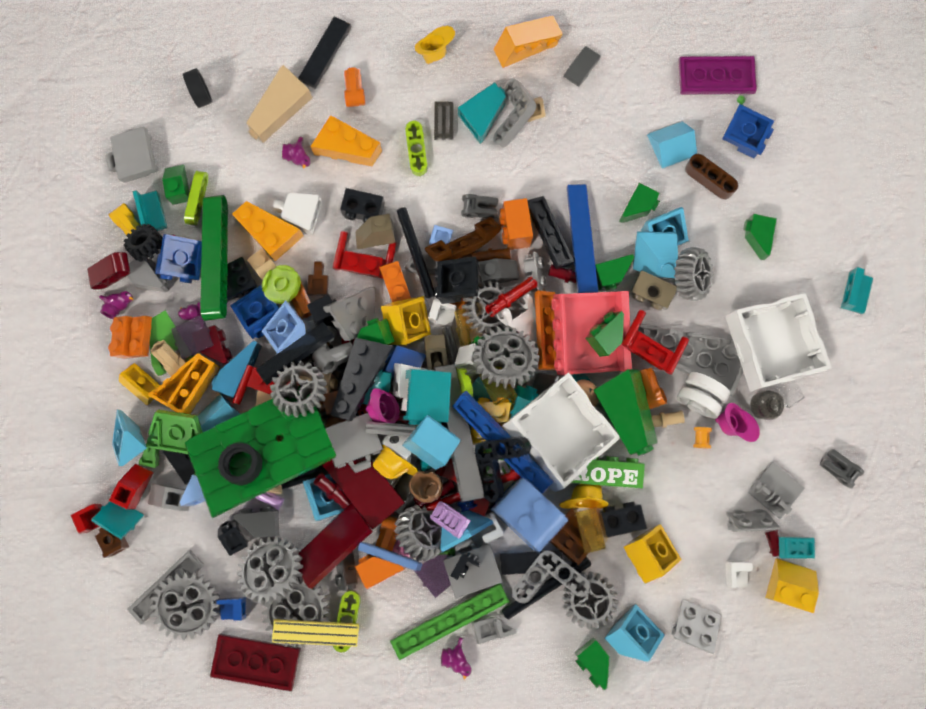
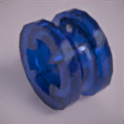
M474 500L457 503L461 507V513L478 506L474 503Z

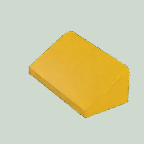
M133 363L119 374V382L145 405L148 406L154 400L147 394L156 390L160 384L137 364Z

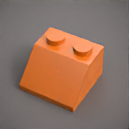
M371 554L359 559L360 564L355 566L366 590L406 568L382 558L373 557Z

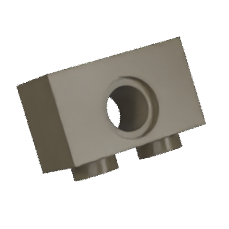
M641 270L630 294L633 295V299L642 303L645 300L652 303V308L661 311L662 308L668 309L677 286ZM649 287L657 289L656 297L649 296Z

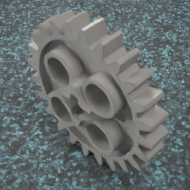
M507 326L505 331L498 327L496 333L491 329L490 336L484 333L483 340L478 339V345L474 347L473 359H475L474 366L477 367V373H482V380L488 377V384L495 381L497 388L500 383L503 384L504 389L507 388L508 384L515 388L516 382L522 386L523 379L529 382L530 375L534 376L535 369L538 368L539 355L537 354L539 349L534 348L535 341L529 342L530 335L523 337L524 331L518 334L516 333V328L511 332ZM514 363H521L522 365H521V366H518V365H515ZM499 366V367H502L503 369H496V368H494V367Z
M276 536L275 539L268 537L267 542L260 539V545L253 543L254 549L252 551L246 549L249 555L241 557L244 563L238 564L242 571L237 572V575L242 578L237 583L243 585L240 590L245 593L247 598H251L253 602H258L262 605L265 602L272 605L273 599L279 603L281 600L280 596L288 598V590L294 592L292 585H299L296 577L303 575L298 572L299 569L303 568V565L298 563L302 560V557L298 555L300 551L294 548V544L285 538L281 540ZM284 572V576L279 579L281 573ZM265 580V584L260 587L261 583Z
M188 570L185 571L183 576L178 571L175 574V579L169 575L167 577L168 583L162 580L160 582L162 588H155L154 591L158 595H152L151 600L155 602L151 603L149 608L155 609V611L150 616H157L153 624H161L159 631L167 629L165 636L172 632L174 633V639L179 634L182 636V640H185L187 634L190 635L191 639H194L195 632L201 636L203 633L202 628L209 630V623L215 622L216 619L213 616L218 615L219 611L214 608L220 605H217V601L214 600L219 598V594H213L216 586L209 587L211 580L203 581L204 574L200 578H196V571L192 576H189ZM195 588L198 591V595H189L188 589ZM167 595H176L177 601L170 602ZM199 599H203V600H204V602H196V601L199 600ZM183 601L185 604H190L188 609L185 606H181ZM167 608H175L172 611H167ZM193 609H201L203 611V615L196 616L193 613ZM179 614L182 617V621H174L172 615Z
M297 577L296 580L299 582V585L293 584L292 587L294 592L300 593L301 601L299 603L294 602L292 599L293 592L288 590V598L280 596L281 600L279 603L274 599L272 605L265 602L264 606L268 610L263 611L262 614L267 615V618L262 622L269 623L265 630H273L274 619L300 621L304 619L306 621L328 622L329 619L324 617L325 614L330 613V610L325 609L329 602H323L326 594H319L321 587L317 589L308 588L304 580L300 583L299 577ZM284 598L287 599L291 607L283 601ZM310 606L315 609V617H309L306 614L307 607ZM278 607L285 608L286 616L284 618L278 616ZM299 608V615L293 616L294 609ZM293 643V647L296 648L298 644Z

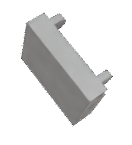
M144 126L110 137L113 151L106 155L108 170L117 172L120 181L126 183L158 172L150 141L152 137Z
M368 413L355 417L352 422L344 421L325 428L336 453V458L332 459L335 468L339 469L348 463L352 470L357 473L371 467L370 454L376 455L381 453L383 448L378 435L365 432L366 423L368 421L372 422ZM362 457L366 458V460L363 462L357 463L355 465L353 463L354 460L360 459Z
M468 538L455 545L454 557L451 555L443 560L455 598L503 582L490 544H482L480 548H477L471 538ZM472 546L473 550L468 552L479 558L477 561L481 563L479 568L467 562L466 566L469 569L464 578L454 579L450 575L462 555L459 550Z

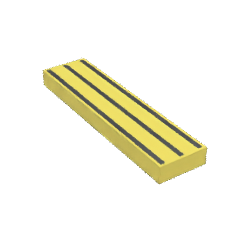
M274 619L272 642L357 647L359 624Z

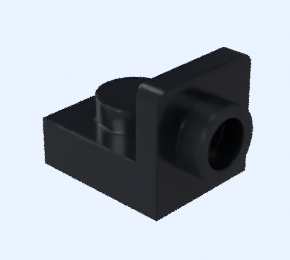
M235 519L232 521L228 520L219 526L217 537L229 556L248 547V542L240 531L238 522Z
M470 552L467 555L462 553L450 576L456 580L459 577L464 578L469 569L466 566L467 562L479 568L481 564L477 562L479 558Z

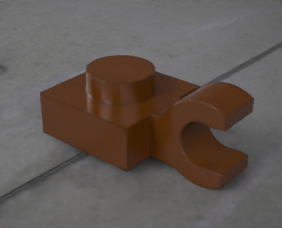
M314 261V275H308V295H328L329 276L323 275L324 264L322 261Z

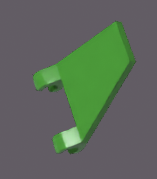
M166 310L152 318L150 350L156 342L165 340L174 351L180 349L185 359L194 357V353L183 339ZM151 353V364L155 373L158 376L164 375L167 371Z

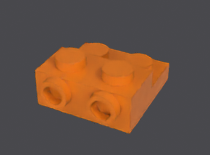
M114 317L113 323L110 326L112 338L108 345L110 356L122 359L147 357L149 355L152 317Z

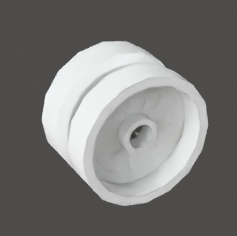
M690 372L685 381L687 387L681 388L677 395V400L696 413L713 419L718 418L722 410L719 403L727 401L730 391L711 377L698 372Z

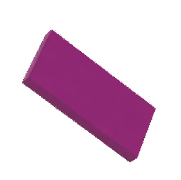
M755 56L679 57L680 95L755 94L757 92Z

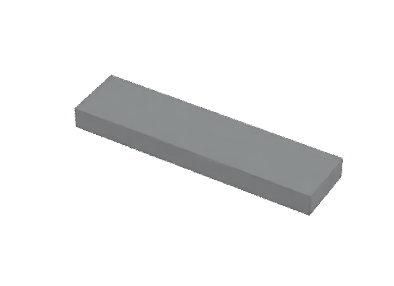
M191 550L187 551L127 610L140 625L151 617L150 614L155 611V609L149 608L151 603L155 602L151 600L152 595H158L154 590L156 587L162 588L160 585L162 580L168 583L167 577L171 575L175 579V574L178 571L183 576L185 571L188 570L189 576H192L204 564ZM168 594L167 598L169 599L173 594Z

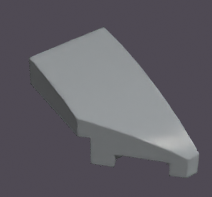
M493 617L472 623L477 644L517 633L515 629Z

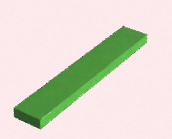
M501 583L496 584L390 640L398 659L401 660L510 601Z

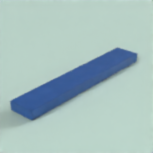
M567 185L577 293H598L587 185Z
M467 391L463 392L454 403L453 407L485 441L511 437ZM500 443L499 450L503 454L506 453V448L504 444ZM519 444L513 446V449L521 447ZM528 454L518 458L504 459L521 478L526 479L541 494L554 482Z

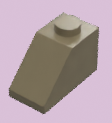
M390 214L370 217L355 231L357 249L396 243Z
M444 334L424 336L428 370L434 371V367L448 365Z

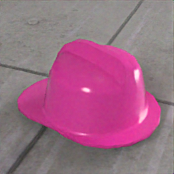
M379 388L372 390L366 407L370 418L375 422L394 424L398 420L400 413L396 398L389 392Z
M735 403L726 405L725 410L715 419L724 434L728 436H739L748 442H755L760 436V429L754 417Z

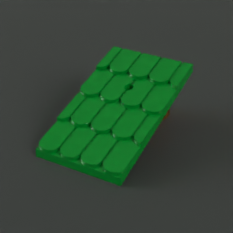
M299 385V388H297V390H298L297 393H298V394H299V390H301V389H300V387H301L300 385ZM284 398L288 402H298L296 398ZM271 399L251 408L247 412L215 425L214 428L198 434L185 442L211 519L336 458L335 450L316 406L313 407L314 413L308 410L305 417L300 412L297 418L294 417L293 413L287 416L285 411L280 412L278 406L273 404L274 399ZM243 442L249 444L260 453L262 458V470L259 476L247 485H236L227 481L218 469V460L221 453L227 446L233 443ZM246 452L236 454L230 461V472L235 476L245 474L252 464L251 456Z

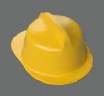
M451 26L436 28L416 43L415 51L422 55L427 64L441 60L446 55V46L455 37V29Z
M381 444L383 449L373 462V467L382 476L388 479H396L404 473L414 476L419 472L411 463L396 455L387 446Z
M591 484L577 485L573 490L571 499L559 504V507L564 509H598L608 506V502L603 500L601 485Z

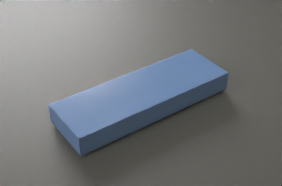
M362 542L358 547V550L415 571H420L423 565L422 562L370 543Z

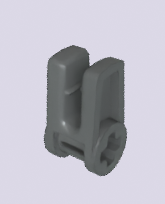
M465 194L462 196L464 206L461 216L466 218H497L498 211L487 208L497 207L498 198L475 194Z
M831 449L827 454L828 457L839 464L842 470L827 459L821 461L819 465L837 478L841 484L852 489L855 486L854 482L856 479L864 474V470L836 450Z

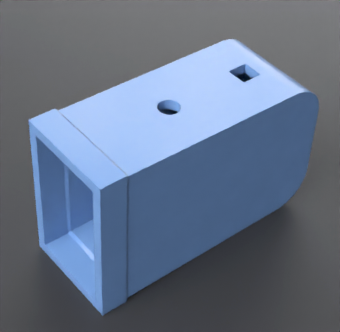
M524 478L514 481L504 492V496L489 508L530 548L537 552H540L568 521L546 497Z

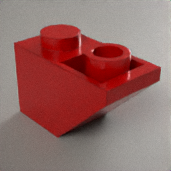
M134 464L118 481L108 501L125 509H136L154 472Z

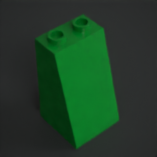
M628 369L594 389L629 454L640 456L654 450L653 445L657 444L658 441L640 371Z

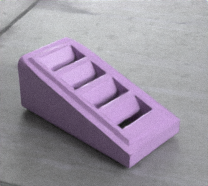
M439 501L430 516L434 522L458 539L461 538L471 521L443 501Z

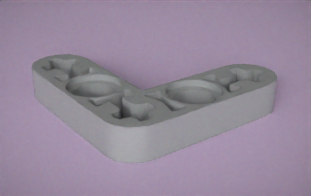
M514 78L506 83L504 91L515 108L493 137L494 143L501 147H506L536 109V103L523 84Z
M546 550L537 557L513 589V597L520 603H528L550 574L578 597L587 596L591 591V585L586 578L555 553ZM545 556H553L551 560L558 565L556 569L550 564L544 565ZM562 568L570 570L568 579L563 580L559 577V571ZM534 571H538L541 574V579L537 583H533L530 580V575ZM575 574L578 576L575 578L580 584L585 582L584 587L586 590L584 592L579 591L578 593V587L571 583V586H568V583L573 580ZM527 581L534 589L528 588L525 592L527 597L519 599L520 594L518 590H524L527 587L524 582Z

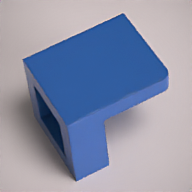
M246 597L221 598L217 600V605H220L221 620L233 619V621H242L246 619Z

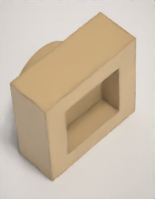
M537 97L533 99L536 103V109L527 122L546 117L543 98Z

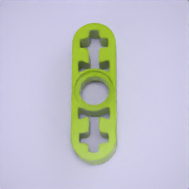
M410 121L405 127L410 168L414 175L422 176L428 169L423 129L418 121ZM413 127H416L417 138L413 139ZM414 144H419L422 149L420 152L415 153L411 150V147ZM416 158H420L421 170H417V167H415L417 166Z
M195 171L184 214L185 224L196 226L199 222L203 199L208 185L207 172Z
M350 590L343 594L337 623H341V618L344 615H349L353 623L357 622L361 602L358 592ZM351 594L354 595L353 599H356V603H353L351 606V610H355V614L351 611L343 612V608L348 609L349 602L346 601V598L350 597ZM333 645L334 649L341 653L348 651L351 647L344 646L341 648L340 646Z

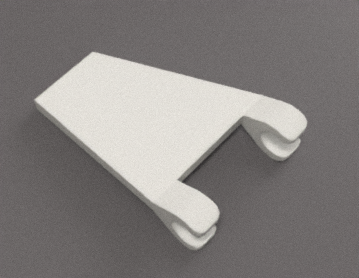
M525 294L518 299V302L526 311L512 320L510 310L505 308L497 313V318L511 330L516 328V333L518 334L524 331L523 337L530 335L529 342L535 341V347H537L536 310L532 296Z

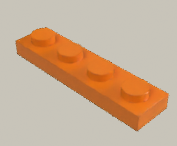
M541 290L535 292L537 348L539 349L538 369L556 371L554 367L556 351L553 346L555 339L553 319H555L552 309V299L556 293Z

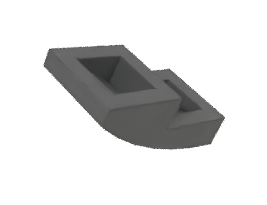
M585 46L563 77L579 87L588 77L592 68L598 63L601 55Z

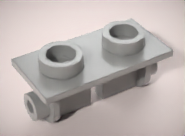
M534 251L533 255H525V259H523L525 273H532L531 277L537 281V287L529 291V294H535L537 290L545 291L547 286L546 277L543 275L542 269L545 266L544 259Z

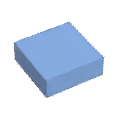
M434 225L429 245L440 240L445 244L449 243L453 230Z

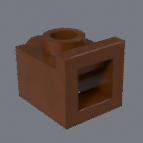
M102 527L99 529L100 533L95 535L103 552V558L112 557L129 548L125 537L121 540ZM108 536L111 538L110 543L107 540Z

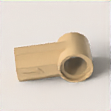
M165 340L156 342L150 350L170 376H173L180 367L188 362L180 353L177 354Z

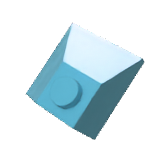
M637 231L633 269L639 272L642 270L655 277L675 278L674 268L676 267V260H678L677 233Z
M468 509L461 512L462 515L471 520L460 539L442 527L440 549L444 552L492 525V519Z
M635 604L613 625L605 640L618 654L648 662L665 635Z

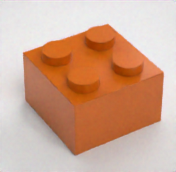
M527 198L503 201V208H500L499 215L500 226H504L502 233L503 245L507 244V248L509 247L510 250L529 248L533 232Z

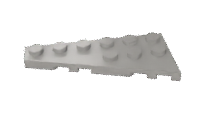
M645 324L640 325L639 332L673 353L681 338H688L689 342L676 369L688 375L690 372H698L711 377L728 388L730 391L729 396L733 395L743 374L733 339L727 340L716 336L692 332L686 333L675 329H663Z

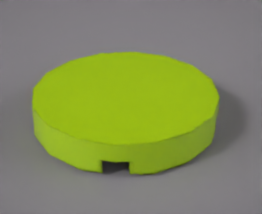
M278 265L275 269H270L262 281V291L266 298L276 304H283L285 300L291 301L296 297L301 286L300 275L288 265Z
M457 369L461 393L467 391L473 397L471 379L469 375H465L467 369Z

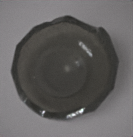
M771 390L760 391L751 399V411L758 419L775 420L781 416L784 410V400L777 392Z

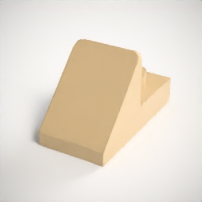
M262 248L247 259L262 280L270 269L276 268L274 262Z

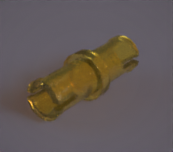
M466 309L454 311L457 325L455 331L458 333L460 347L471 344L469 332L471 327L466 323L467 316L462 315L466 312Z

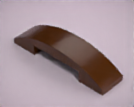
M489 217L474 224L475 231L447 244L440 240L425 247V251L434 261L458 259L473 253L487 244L500 232L501 226Z

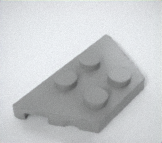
M375 287L366 288L323 307L326 313L330 312L334 320L332 323L339 330L344 341L358 337L360 329L368 326L367 321L374 319Z

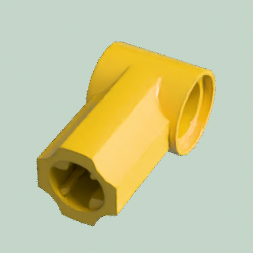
M125 203L108 214L125 235L131 234V230H136V226L140 225L134 218V213Z

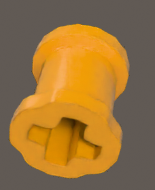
M694 427L696 433L693 448L711 449L709 443L712 428Z

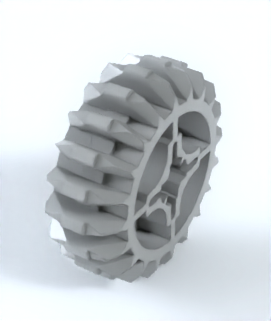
M690 247L682 250L681 254H678L674 276L676 279L675 284L677 285L676 290L679 291V295L683 299L691 301L702 300L710 292L709 288L712 287L711 281L713 280V265L711 264V258L708 257V252L704 249Z
M483 281L479 282L478 296L463 298V301L467 304L462 305L461 308L466 309L467 312L462 315L469 317L466 320L467 324L473 322L471 329L478 327V333L484 331L485 334H490L491 329L496 333L498 327L501 330L504 329L505 324L497 318V314L494 316L497 320L492 324L482 321L490 316L486 312L485 305L498 299L500 294H505V287L501 286L498 289L499 284L497 282L493 283V285L491 281H487L485 284ZM482 292L493 294L488 300L484 297L481 298L479 295ZM475 304L478 306L479 309L478 314H476L475 312ZM511 306V307L508 308V309L511 311V310H514L515 308H514L513 306Z
M301 361L298 366L291 362L290 368L284 365L283 372L277 371L279 377L272 378L275 384L270 385V389L273 391L270 393L271 398L274 399L273 404L278 406L280 412L285 411L287 416L293 413L294 417L298 418L301 412L306 417V411L308 410L314 413L313 407L320 408L321 404L319 401H325L323 394L327 393V388L324 387L327 385V382L323 379V373L319 372L316 366L312 368L309 362L305 366ZM299 376H306L313 380H301ZM298 383H299V385L301 386V387H300L301 390H299V394L297 393V391H298L297 388H299ZM284 398H296L298 402H288Z
M418 505L405 509L398 516V520L395 522L397 527L394 530L398 534L395 539L400 541L399 547L405 549L404 554L410 553V559L416 558L417 561L423 560L424 562L434 559L442 552L440 549L442 527L430 518L432 510L427 511L425 506L422 509Z
M581 572V575L589 583L598 584L605 593L594 594L591 589L589 594L596 599L589 606L590 604L584 603L588 600L589 594L574 601L575 594L569 589L564 588L563 591L568 593L569 596L562 597L563 601H568L567 604L563 605V608L570 609L566 615L567 617L574 615L571 620L574 624L580 620L579 627L583 628L586 622L587 629L592 628V623L598 629L600 628L599 621L603 625H607L604 619L606 616L610 620L613 619L609 612H617V609L612 607V604H618L619 601L612 599V597L618 594L616 591L610 592L614 588L613 584L606 586L608 578L605 577L600 581V573H597L594 579L593 572H589L588 578L584 572ZM576 581L575 585L578 587V589L583 585L584 592L586 590V588L584 587L585 582L580 584ZM606 600L604 609L597 615L598 604ZM587 607L591 617L580 615L575 608Z

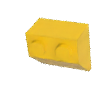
M424 296L394 301L381 306L383 320L387 319L395 342L388 345H406L424 336L431 335Z
M661 524L634 538L624 546L627 556L632 561L644 584L663 577L682 560Z
M775 558L765 598L814 613L819 595L817 572Z

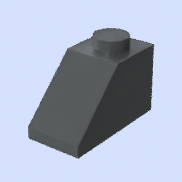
M497 258L478 262L480 282L483 281L484 284L487 281H491L493 285L495 282L503 283L520 279L516 260Z

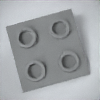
M772 462L748 493L781 519L785 513L789 514L792 511L790 506L805 488L777 464Z
M755 509L748 512L734 510L733 512H726L731 521L727 523L728 530L733 532L780 530V527L765 510Z
M682 600L677 625L673 627L671 635L677 640L714 654L721 615Z

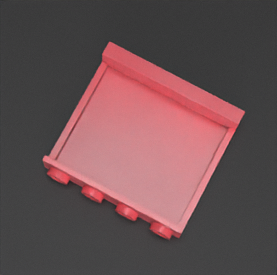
M629 291L554 294L552 299V309L555 319H553V329L555 331L553 346L556 351L554 367L557 375L564 376L567 373L624 372L632 369L631 351L628 350L629 348L621 344L609 356L599 357L585 339L590 334L591 328L597 324L600 325L604 321L603 317L606 314L622 311L624 314V340L630 329Z

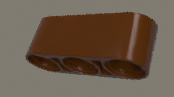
M694 154L685 166V171L690 177L721 199H729L738 189V181L702 154ZM692 163L698 164L700 168L694 167ZM708 174L713 175L715 179H710ZM724 185L728 186L731 191H727Z

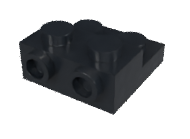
M476 256L437 262V269H435L437 281L435 297L439 299L441 304L461 302V298L478 296V259Z

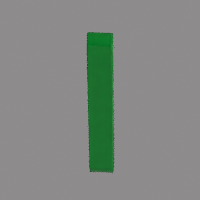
M225 195L205 197L203 199L200 311L204 321L223 319L227 316L228 202Z

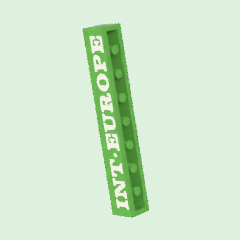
M492 448L483 451L489 453L492 451ZM598 456L571 483L643 488L645 464L639 462L638 458L627 457L626 461H620L619 457L607 456L606 459H599ZM498 459L501 475L509 473L512 468L504 459ZM487 466L486 472L492 477L493 471L491 467Z

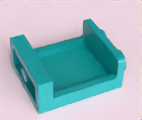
M416 369L406 370L405 379H409L407 411L406 416H403V420H409L410 425H419L426 415H429L440 424L448 423L451 373Z

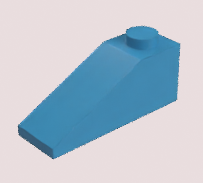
M252 341L219 371L218 375H215L212 381V390L234 399L247 365L254 367L262 346L258 342Z

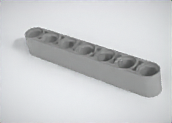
M454 364L434 367V371L451 373L449 422L444 423L446 429L461 439L451 455L460 499L462 502L483 498V487L469 425L453 407L462 394L456 367Z

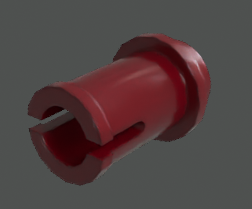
M778 530L766 532L765 535L771 550L769 553L772 554V557L779 556Z

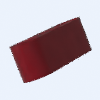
M112 253L87 269L90 288L94 290L104 289L130 274L127 253Z

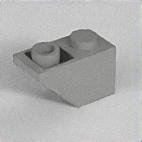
M151 258L148 261L144 259L142 262L133 260L129 263L130 274L128 278L135 286L141 289L160 292L169 291L166 286L168 281L161 279L160 274H155L156 264Z
M152 484L148 500L149 505L178 511L189 510V506L180 505L185 489Z

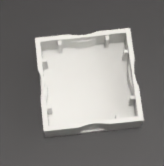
M806 293L783 298L771 304H759L738 309L725 316L750 392L832 369L823 342L818 335L815 319Z
M570 373L558 379L502 425L511 437L524 436L530 441L531 450L528 455L554 481L550 485L554 492L565 488L585 470L593 459L602 455L620 439V436L605 417L594 408L586 393Z

